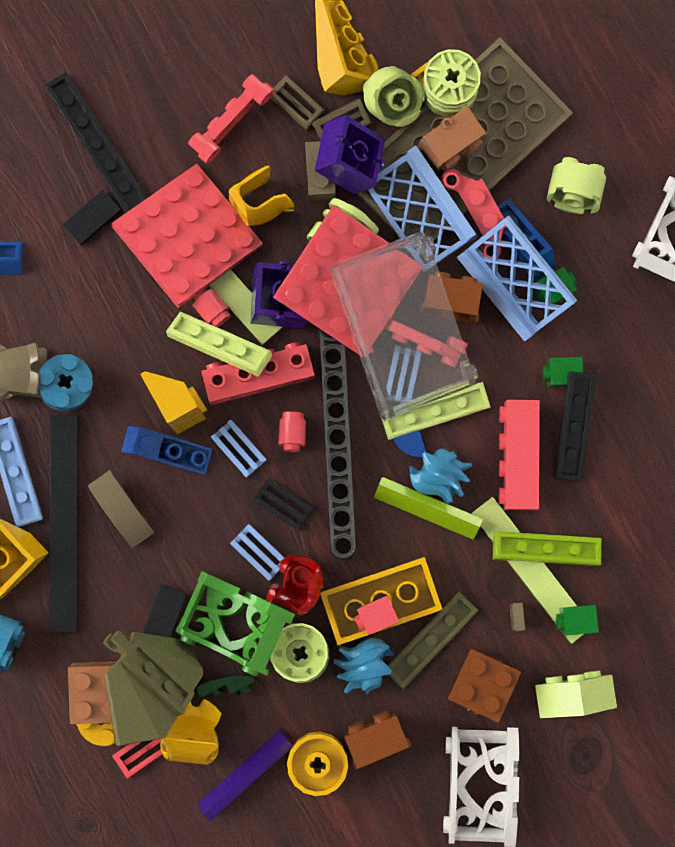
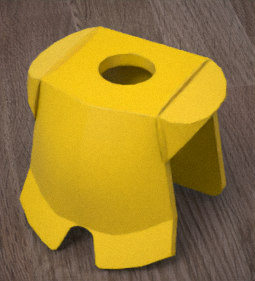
M265 166L253 172L229 189V203L237 211L247 227L269 222L283 212H294V209H289L294 208V203L286 194L273 196L258 207L249 206L242 199L244 195L269 182L270 166Z
M205 699L197 707L192 706L190 701L184 713L177 717L166 737L161 739V751L165 759L204 765L212 763L216 759L219 750L218 736L214 730L221 717V712L218 708Z

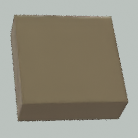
M510 603L511 629L513 631L525 630L523 603Z

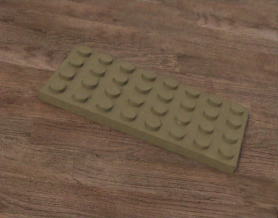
M501 38L497 39L475 60L481 76L477 97L470 110L486 132L481 139L483 144L468 157L462 154L460 156L461 159L451 168L458 170L461 175L476 181L482 178L489 191L573 114ZM425 105L417 119L406 126H402L384 143L381 158L384 160V166L379 170V173L406 155L408 150L418 146L422 137L441 125L444 118L451 117H442L435 114ZM408 162L398 168L396 179L411 181L413 170ZM442 169L435 173L440 182L444 172ZM393 172L386 177L392 178ZM416 175L414 182L421 183V181ZM449 175L446 178V182L449 185H454L457 181L454 175ZM380 180L377 182L376 187H373L377 195L389 196L391 181ZM395 182L392 197L407 200L410 185ZM413 186L411 201L426 203L427 190L424 187ZM365 190L357 193L398 236L369 191ZM447 190L461 213L464 215L469 210L459 192ZM430 197L429 204L436 205V203ZM381 199L384 205L387 206L388 200ZM391 201L389 212L392 217L403 218L406 203ZM410 204L407 219L422 222L425 207ZM428 208L426 223L441 225L442 212L439 209ZM445 219L444 226L451 227L448 221ZM396 221V223L401 229L402 222ZM406 223L404 232L406 238L418 241L421 225ZM425 226L422 241L434 243L438 239L440 229ZM410 243L416 251L417 244ZM421 245L419 256L430 246Z

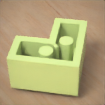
M600 671L567 676L568 680L562 681V676L545 678L546 683L535 685L540 718L583 716L617 708L612 675H601Z

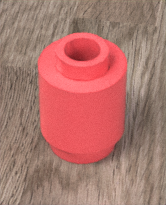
M205 288L193 297L195 301L192 306L206 323L218 328L231 317V314L228 312V306L213 288L210 290Z
M283 412L282 418L279 420L278 445L284 447L286 452H299L301 447H305L306 420L304 419V413Z

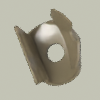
M37 343L7 349L0 344L1 401L8 400L15 395L41 398L39 394V371L47 361V350L45 348H38Z

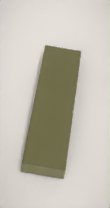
M460 592L387 665L392 670L389 676L402 689L414 679L479 611Z

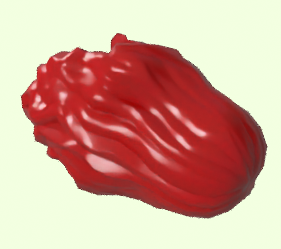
M288 555L280 561L279 570L282 574L285 572L283 589L277 584L271 585L266 600L270 603L275 600L290 612L301 616L308 613L319 600L321 589L324 587L321 567L314 560L306 556Z

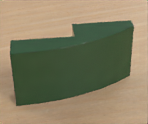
M232 675L206 682L196 687L200 697L207 695L211 699L224 692L222 686L226 685L230 694L237 692L238 696L253 689L251 683L255 682L256 679L253 675Z

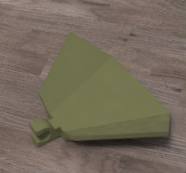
M116 631L114 635L112 633L108 634L103 644L121 655L119 660L104 674L116 745L121 746L165 738L177 717L184 713L195 694L193 691L204 674L202 666L189 645L180 639L132 632L129 641L120 631Z

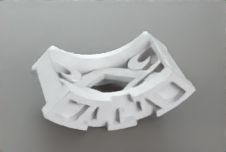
M669 176L663 188V191L667 192L644 242H638L632 257L636 258L633 265L634 268L644 267L675 282V250L671 245L666 226L675 222V177ZM668 204H670L674 211L663 217ZM657 230L659 241H652ZM652 249L656 250L659 255L656 257L650 254L649 251ZM666 255H667L668 258H669V261H668V262L662 259V258H664Z
M452 727L451 737H446V753L451 754L449 816H444L443 833H449V844H454L455 840L504 842V847H516L518 823L516 803L519 802V777H517L519 761L518 728L507 727V731L462 730L458 729V727ZM460 742L480 743L482 754L477 757L475 750L469 746L470 755L467 757L462 756L460 753ZM485 743H502L505 745L487 751ZM494 759L495 767L499 763L503 764V772L495 774L491 768L490 761ZM459 762L460 764L467 767L463 770V772L457 779V767ZM485 765L488 775L497 783L506 785L505 791H500L490 796L482 809L468 794L465 785L472 775ZM458 794L465 806L456 810ZM495 801L502 802L503 809L501 811H496L493 808L492 814L488 813ZM462 815H466L469 818L466 824L469 825L474 822L476 816L480 818L478 827L458 826V820ZM486 822L499 828L484 827Z

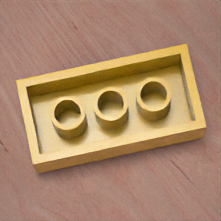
M425 557L321 592L337 645L368 635L366 630L362 632L359 630L354 618L359 615L356 609L385 596H388L399 622L379 631L443 610Z

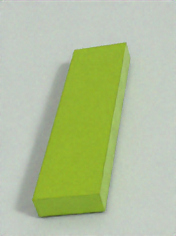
M384 477L381 478L374 495L375 499L472 540L475 538L483 521L482 518Z
M495 531L493 532V560L600 566L601 538Z

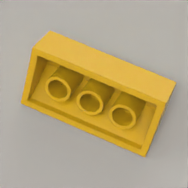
M146 371L140 374L167 424L177 434L206 419L203 412L207 411L193 386L187 388L182 381Z

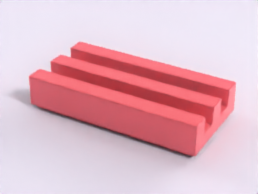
M161 739L153 740L124 761L120 757L139 743L128 744L112 755L127 779L162 755L160 749L131 770H128L126 767L159 744Z

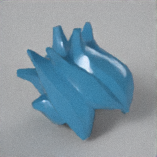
M441 448L433 455L424 452L422 454L424 465L421 471L412 466L409 467L410 479L413 487L419 493L438 495L449 505L450 502H453L452 497L455 493L459 497L464 495L458 480L470 482V479L462 471L472 467V464L462 463L457 460V455L454 454V451L449 452Z
M369 638L353 648L339 647V651L343 655H341V659H334L333 663L346 671L337 676L338 679L349 681L344 690L345 693L350 692L352 689L362 688L368 694L369 691L381 687L382 676L389 675L392 672L383 662L384 656L394 655L389 649L390 646L381 639Z

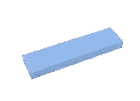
M12 416L1 419L0 474L16 527H22L44 520L14 419Z

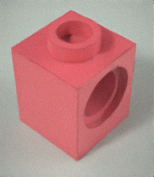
M388 596L356 609L359 615L354 617L360 632L366 630L368 635L399 622Z

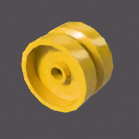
M322 731L309 732L298 738L290 750L287 761L288 775L294 786L303 793L313 796L328 795L338 789L346 778L348 770L347 752L341 741L332 734ZM316 757L321 758L323 763L319 768L313 765Z

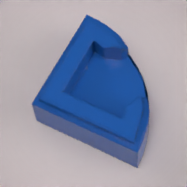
M419 430L393 438L396 446L409 456L422 458V454L426 452Z

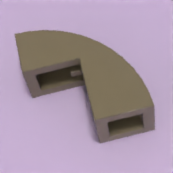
M110 470L88 485L106 515L131 548H134L155 533L146 518L134 505L122 484Z

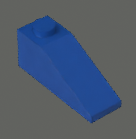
M507 199L497 205L504 219L508 215L543 259L554 270L556 265L553 249L510 199ZM507 227L503 228V240L512 242V232ZM517 249V262H530V255L526 250ZM523 268L524 271L529 275V269ZM534 270V281L544 276L545 273Z

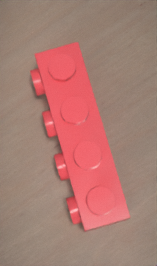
M300 342L285 345V350L277 352L274 349H268L271 351L272 357L259 376H255L230 364L222 365V362L207 365V370L201 372L209 403L214 405L315 379L307 344L301 345Z
M506 400L504 407L500 406L499 422L504 423V433L499 435V450H504V461H499V477H504V488H499V504H503V510L536 511L539 509L540 400Z

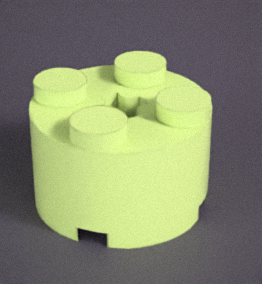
M396 66L377 70L363 85L364 102L371 114L388 125L396 127L406 126L417 119L421 113L420 108L425 100V93L421 83L412 75Z
M571 157L563 158L562 163L555 165L553 168L547 201L550 203L552 199L555 201L554 207L569 213L583 214L584 209H591V213L597 212L600 209L606 182L605 168L598 164L587 165L579 163L577 159Z

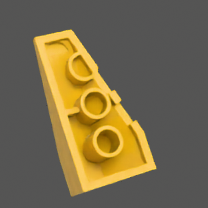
M315 0L318 71L324 91L341 96L363 91L364 83L372 74L379 70L372 54L367 55L361 44L364 38L361 33H356L349 21L352 19V16L343 0Z
M0 519V600L48 554L47 550L31 533Z

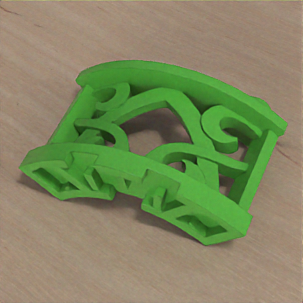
M201 571L197 580L198 584L175 630L182 635L180 640L192 646H195L198 642L242 664V670L257 677L259 672L267 675L269 670L265 667L285 623L291 624L295 614L250 592H246L245 596L240 594V588ZM206 586L207 607L198 605ZM228 599L232 600L233 605L230 609L220 610V606L227 608L226 601ZM248 604L246 619L253 632L242 639L230 641L224 629L221 616L230 617L237 615ZM195 611L208 613L209 619L203 617L195 621L204 624L202 632H195L188 627ZM260 613L261 617L258 621H256L258 624H260V626L258 627L255 623V617L257 614ZM215 635L220 645L208 639ZM243 649V656L234 651Z

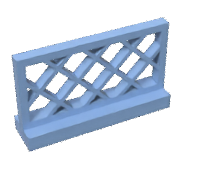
M414 146L407 151L406 155L378 173L377 182L380 180L391 181L389 196L377 195L373 188L368 189V191L415 261L423 266L421 270L424 273L478 237L417 146ZM408 162L413 170L411 181L396 179L398 168ZM393 172L392 178L386 177ZM416 175L421 181V183L414 182ZM395 182L410 185L407 200L392 197ZM413 186L424 187L427 190L426 203L411 201ZM430 197L433 199L436 205L429 204ZM381 199L388 200L387 206L384 205ZM391 201L406 203L403 218L392 217L389 212ZM410 204L425 207L422 222L407 219ZM428 208L439 209L442 212L441 225L426 223ZM445 219L448 221L451 227L444 226ZM396 221L402 222L401 229L396 223ZM406 223L421 225L418 241L406 238L404 235ZM425 226L440 229L437 244L422 241ZM443 230L454 231L460 239L451 247L440 245ZM410 243L417 244L416 251ZM421 245L436 247L434 258L424 264L419 257ZM440 248H441V249H447V250H445L444 252H442L441 254H439V249H440Z
M509 215L457 257L470 275L477 279V283H483V291L524 341L577 301ZM505 225L513 234L512 242L499 240L500 229ZM482 243L494 245L493 258L484 256L478 247ZM499 246L512 248L511 260L498 259ZM517 249L528 252L530 255L529 263L516 261ZM498 264L511 266L510 279L499 275ZM516 267L529 269L528 282L515 280ZM534 270L545 273L547 285L533 283ZM515 285L528 287L527 300L516 296L514 293ZM533 288L546 290L545 303L532 301ZM551 291L561 293L567 302L563 305L550 304ZM532 306L545 308L544 319L539 323L531 314Z

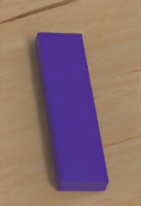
M281 730L276 732L198 803L203 815L209 821L216 817L292 748L293 745Z

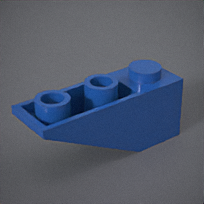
M128 426L121 452L206 475L212 449L141 427Z

